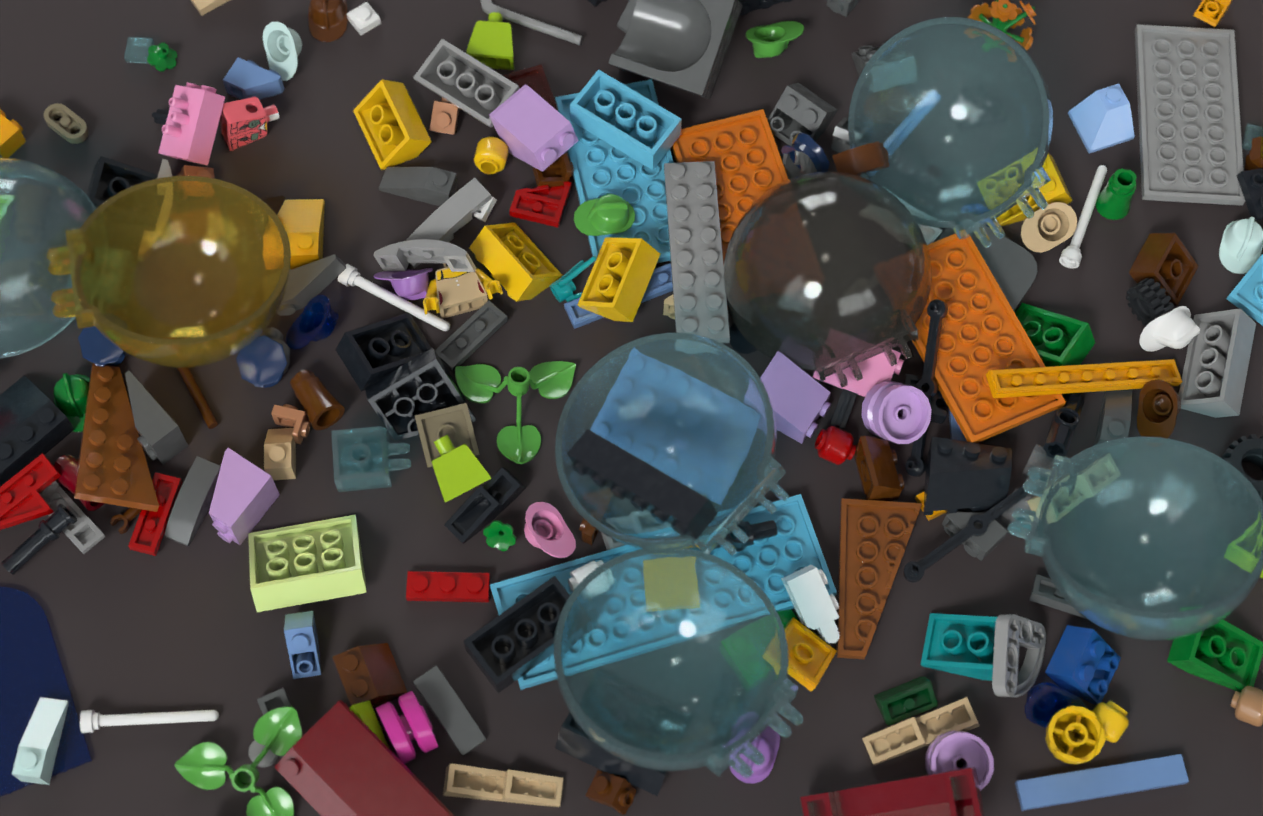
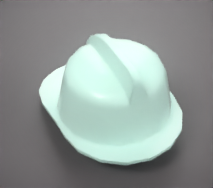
M278 21L271 22L263 31V43L269 68L276 71L281 76L282 81H287L293 77L297 69L298 56L302 50L301 38L295 30L287 28L283 23Z
M1255 217L1232 221L1224 230L1219 248V258L1221 264L1233 273H1247L1261 256L1263 229L1254 221Z

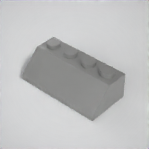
M441 39L413 77L420 84L490 128L494 125L489 114L520 89L517 84L444 39Z
M1241 308L1194 315L1193 321L1200 328V333L1193 337L1188 344L1182 375L1183 382L1179 390L1181 409L1215 418L1239 416L1256 323Z

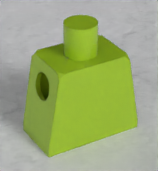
M491 12L488 16V21L476 22L466 54L489 68L514 70L511 24L502 22V14Z
M448 435L434 441L441 456L432 460L431 463L445 503L491 479L488 472L466 444L455 448Z

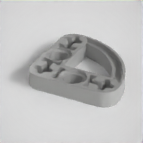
M999 615L997 617L992 687L996 696L1019 697L1028 692L1035 683L1042 666L1046 644V632L1041 623L1017 615ZM1019 646L1027 648L1024 663L1018 674Z

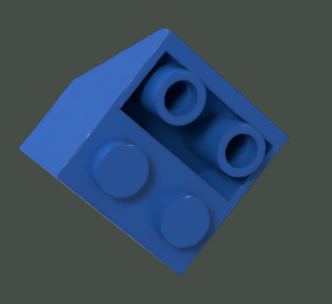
M1067 625L1045 673L1060 688L1097 705L1102 702L1104 695L1107 693L1108 686L1121 658L1094 629Z

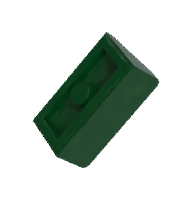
M925 676L874 695L887 726L938 706L931 681Z

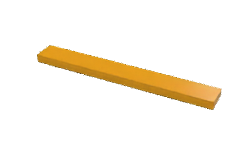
M1174 359L989 370L986 374L993 398L1142 389L1151 380H1163L1172 387L1179 386L1183 382Z

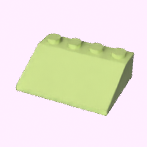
M356 514L248 533L250 589L257 612L367 593Z

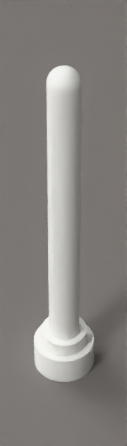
M1100 165L1097 168L1070 246H1067L1061 253L1059 262L1067 268L1074 269L1079 267L1082 259L1080 246L1107 173V168L1104 165Z
M346 264V269L338 276V282L347 287L350 285L354 287L356 285L442 331L450 329L449 322L430 312L424 314V309L361 277L360 273L357 272V268Z
M82 710L80 714L81 733H94L95 730H99L102 726L216 721L219 718V713L216 710L100 715V712L95 713L94 710Z

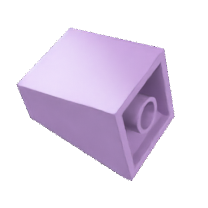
M526 84L489 114L500 139L508 146V153L542 172L578 142L571 122Z
M777 351L751 391L749 402L773 413L768 424L769 426L802 444L806 437L811 438L818 427L816 421L819 416L825 417L829 411L831 403L828 401L831 392L784 354Z
M227 448L224 452L209 515L213 520V527L218 530L217 534L228 543H231L233 540L241 545L248 536V533L253 530L280 494L271 475L230 448Z

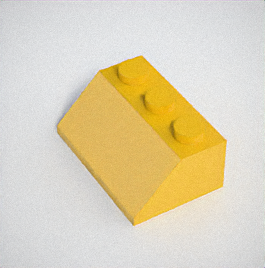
M381 79L353 110L381 170L418 157L432 142L403 83Z
M516 223L484 226L469 247L475 254L477 261L491 272L492 278L498 280L506 289L508 296L516 302L533 299L562 276Z
M605 237L577 305L580 308L613 321L633 322L660 253L642 238Z

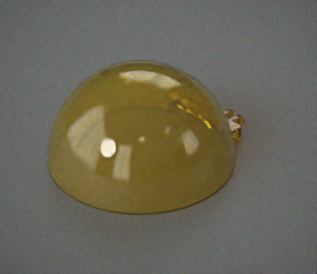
M200 176L164 177L129 187L101 204L87 218L80 229L66 230L67 246L50 248L47 252V259L51 262L49 263L48 272L54 276L71 274L72 288L55 291L51 296V300L56 304L53 309V314L56 317L67 318L75 316L78 329L95 326L112 344L129 355L152 364L176 368L199 367L219 362L240 352L255 341L272 322L281 306L286 293L291 266V251L287 232L278 216L264 201L246 189L232 183Z

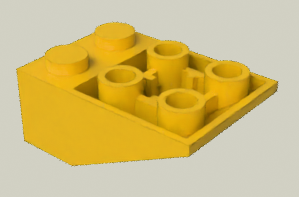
M1047 150L978 184L990 214L998 224V227L1025 220L1030 214L1054 202L1068 204L1073 201L1054 159Z

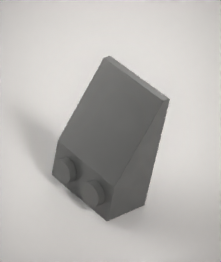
M127 371L125 377L134 423L140 434L137 440L144 447L143 450L152 461L157 458L164 465L189 445L173 419L130 371Z

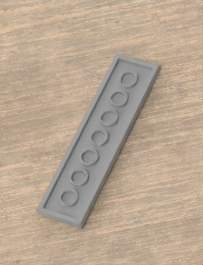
M714 161L664 163L677 345L729 343L730 334Z

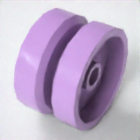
M884 381L875 385L866 394L862 403L861 416L864 426L871 434L896 444H909L918 440L926 432L931 421V406L928 398L921 390L895 381Z
M948 731L938 735L930 743L925 755V768L928 775L975 767L980 791L989 783L994 771V758L989 747L981 738L963 731ZM961 758L960 761L963 763L961 768L956 767V761Z

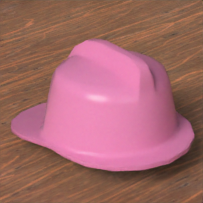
M535 502L530 505L526 511L524 527L525 537L528 542L553 557L565 558L573 554L576 548V541L559 511L546 502Z

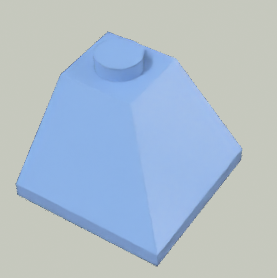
M1119 83L1095 91L1068 112L1089 154L1132 140L1135 137L1130 103Z

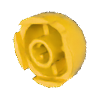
M1070 706L1061 709L1051 717L1046 727L1045 740L1050 752L1064 763L1077 765L1089 762L1100 753L1104 745L1105 731L1097 720L1098 717L1084 707Z

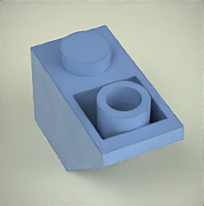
M239 57L223 79L227 93L239 99L257 97L260 100L281 94L285 90L282 78L276 71L266 70L251 60L245 61Z
M313 611L285 615L284 633L293 679L321 675L318 634Z

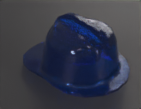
M318 295L311 299L301 315L292 324L286 337V344L289 348H302L310 341H319L327 338L334 331L339 315L331 308L330 300L327 296Z
M1042 682L1031 687L1027 692L1025 715L1031 722L1046 728L1051 717L1061 709L1070 706L1086 707L1077 696L1059 688L1054 683Z

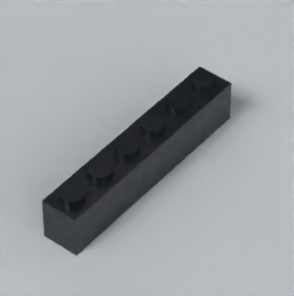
M589 429L585 431L566 453L573 463L571 467L579 475L585 476L587 474L599 487L604 488V486H607L616 497L621 500L627 498L641 512L644 510L649 511L656 521L661 524L669 523L673 530L683 537L687 534L697 540L718 514L707 497Z

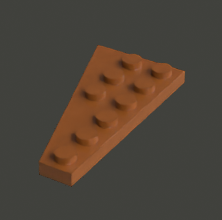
M94 363L92 364L74 499L157 512L159 508L158 500L142 445L137 440L139 433L135 427L120 367L110 365L100 367L95 366Z
M841 499L838 583L839 618L837 625L840 639L837 640V658L865 659L922 503Z

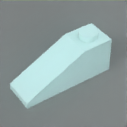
M40 697L19 744L12 775L20 781L49 785L67 713L68 701Z

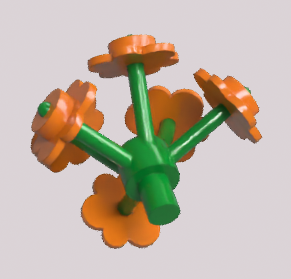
M995 0L991 3V8L987 3H983L981 6L975 5L971 9L968 21L973 29L979 28L980 25H987L989 27L987 29L989 34L984 40L986 45L992 47L997 39H1002L1004 36L1016 41V53L1024 54L1033 42V36H1031L1032 28L1023 29L1020 36L1009 33L1007 30L1008 28H1016L1017 25H1023L1024 17L1027 15L1035 25L1036 22L1033 19L1036 16L1035 7H1031L1029 3L1024 5L1022 1H1019L1025 10L1022 12L1021 8H1018L1009 0ZM991 16L993 17L992 23L988 20Z

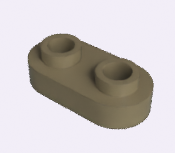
M59 103L52 104L44 111V119L47 125L69 143L78 144L88 137L89 129L85 121L65 105Z

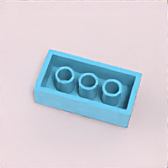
M599 69L570 104L571 122L651 170L657 166L681 135V118Z

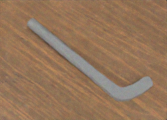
M481 0L482 9L487 14L498 12L503 15L505 20L577 45L582 44L583 36L506 10L494 5L492 0Z

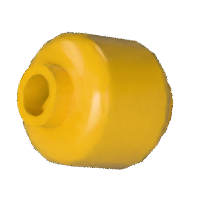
M497 137L481 139L477 144L474 156L475 165L485 174L501 172L505 168L508 146Z
M1112 701L1107 703L1100 702L1092 711L1098 717L1097 720L1100 722L1101 727L1103 726L1104 742L1116 743L1129 726V720L1126 717L1128 713Z

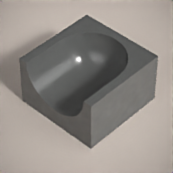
M637 0L627 33L618 50L611 54L609 64L645 78L711 99L743 5L738 0Z

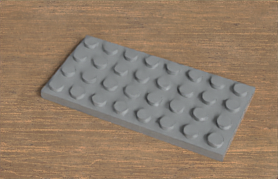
M1137 24L1135 28L1142 200L1243 206L1245 199L1236 176L1244 170L1234 30Z

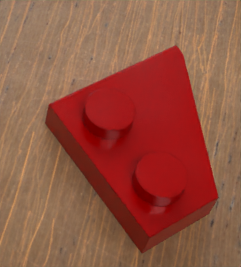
M566 181L563 182L562 186L550 188L548 185H542L534 189L524 188L516 190L509 211L510 216L558 228L571 190V182Z

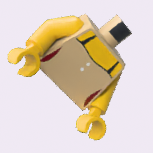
M443 263L444 268L435 271L436 279L430 282L425 299L423 300L424 314H428L427 312L430 310H436L437 313H440L441 319L480 309L488 301L487 295L489 299H493L492 295L494 293L503 294L500 282L492 280L480 269H476L475 272H451L447 263Z

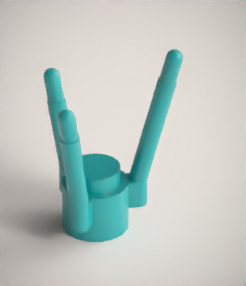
M592 256L586 262L583 260L579 261L560 279L549 285L553 295L560 303L564 300L570 302L581 297L582 292L573 294L576 287L572 279L597 260L596 256Z

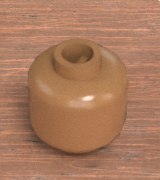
M1248 685L1243 688L1241 693L1236 691L1231 702V707L1235 708L1236 719L1256 727L1262 726L1263 690Z

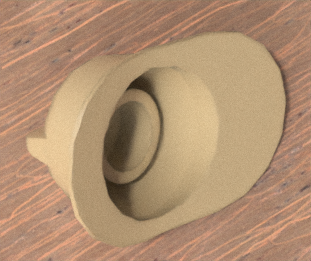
M1054 202L1042 207L1024 220L1021 227L1023 243L1033 252L1042 253L1054 248L1074 234L1077 227L1076 213L1069 205L1060 202Z

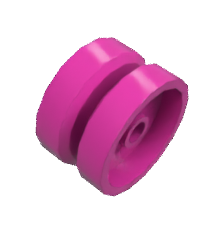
M412 690L399 696L398 703L403 715L399 716L394 705L390 702L376 708L392 745L403 764L416 757V752L411 743L413 739L416 740L420 750L424 753L438 748L437 741L432 732L431 722L423 706L419 705Z

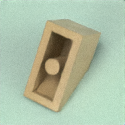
M294 428L268 429L264 442V470L272 476L273 480L296 479V443L292 436Z

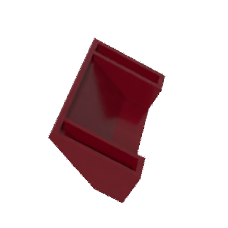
M342 700L338 701L308 730L275 766V769L321 816H454Z
M975 767L800 797L804 816H984Z

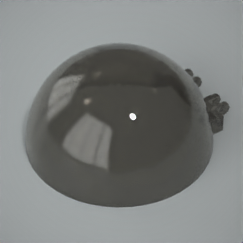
M821 171L787 179L773 186L754 201L737 223L730 238L724 260L723 280L729 313L740 333L751 345L772 359L777 351L781 352L801 369L815 370L821 382L826 380L825 377L835 373L843 388L848 385L847 378L842 372L843 369L849 367L854 378L859 381L863 379L857 363L884 352L891 366L896 365L897 358L891 350L896 346H899L906 360L913 357L907 342L918 340V330L915 324L927 304L932 282V265L924 234L914 216L895 195L884 187L858 175L836 171Z

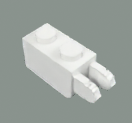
M809 565L782 578L781 580L800 622L808 628L816 629L822 640L824 639L829 644L836 643L840 639V632L837 631L838 628L834 620L839 618L836 611L839 609V605L834 595L828 594L825 587L828 581L823 570H818L817 567Z

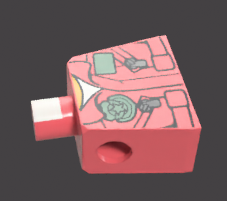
M257 97L224 103L220 116V132L229 150H235L267 135V122L279 119L278 110L275 105L263 108Z

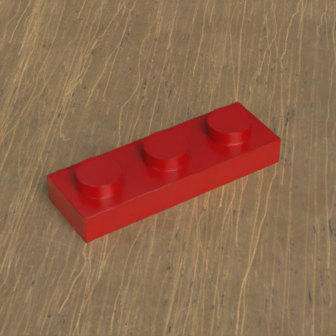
M155 472L152 483L159 504L158 511L141 510L128 545L130 550L156 556L169 517L183 483L181 478Z
M408 571L406 600L489 602L490 573Z

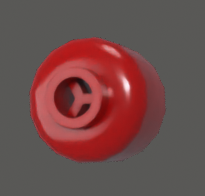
M835 426L828 427L826 430L822 429L815 441V449H817L818 456L836 465L843 464L846 459L851 460L856 451V445H853L852 434Z

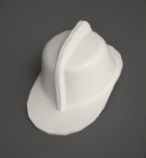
M1179 306L1149 322L1140 335L1139 343L1141 348L1150 352L1160 350L1166 346L1182 349L1191 342L1193 337L1200 333V328L1191 319L1190 309L1186 306Z

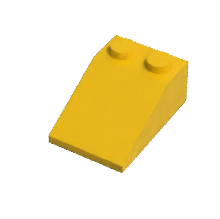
M324 199L284 201L267 234L266 257L271 270H292L323 259Z

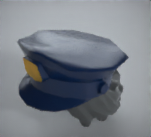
M800 133L793 139V146H783L781 151L784 155L783 165L790 183L798 190L800 197L806 200L815 197L820 192L821 186L817 182L818 175L827 174L830 163L823 148L810 135Z
M118 309L108 311L102 317L88 320L78 337L83 358L94 363L95 366L105 367L110 365L116 367L132 352L134 330L127 323L128 316L123 311Z
M271 327L262 330L259 337L245 341L236 358L242 379L254 384L255 387L266 388L276 385L282 376L287 373L290 365V347L283 341L281 331Z

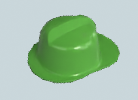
M785 21L767 26L753 27L746 32V38L753 43L755 57H774L783 53L790 40L802 35L804 26L795 21Z
M607 194L598 199L586 201L577 208L574 214L576 228L588 236L622 233L630 229L635 221L633 207L629 202L616 194Z

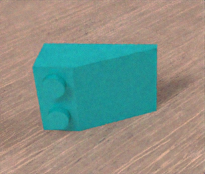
M930 613L921 666L980 680L992 681L997 617Z

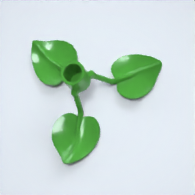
M565 361L545 362L534 366L530 372L523 367H515L509 371L508 376L504 377L502 383L498 370L492 366L485 364L456 366L455 378L463 396L475 403L489 402L493 397V392L500 393L506 385H508L509 392L517 396V427L506 426L501 429L497 436V447L506 458L517 464H524L531 461L538 453L541 445V436L536 427L532 425L521 426L522 396L528 392L529 386L532 389L538 388L540 395L548 399H558L565 396L571 389L576 364Z
M279 707L264 714L255 725L253 737L257 743L265 747L252 764H244L235 772L230 766L225 765L227 762L225 750L214 742L197 744L175 763L177 771L188 782L199 788L213 790L221 787L226 781L225 771H227L235 789L242 792L248 790L258 792L260 795L253 797L249 801L246 816H294V803L286 790L276 786L265 792L264 789L257 787L255 784L259 780V771L256 767L268 751L271 750L275 755L284 756L302 737V727L298 712L294 707Z

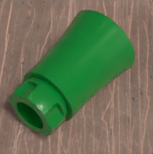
M1123 168L1117 170L1110 177L1105 188L1099 193L1095 206L1103 217L1110 220H1119L1129 213L1131 200L1136 190L1137 176L1133 171Z

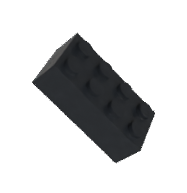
M553 576L463 642L467 653L497 693H500L587 630L588 618L558 579Z

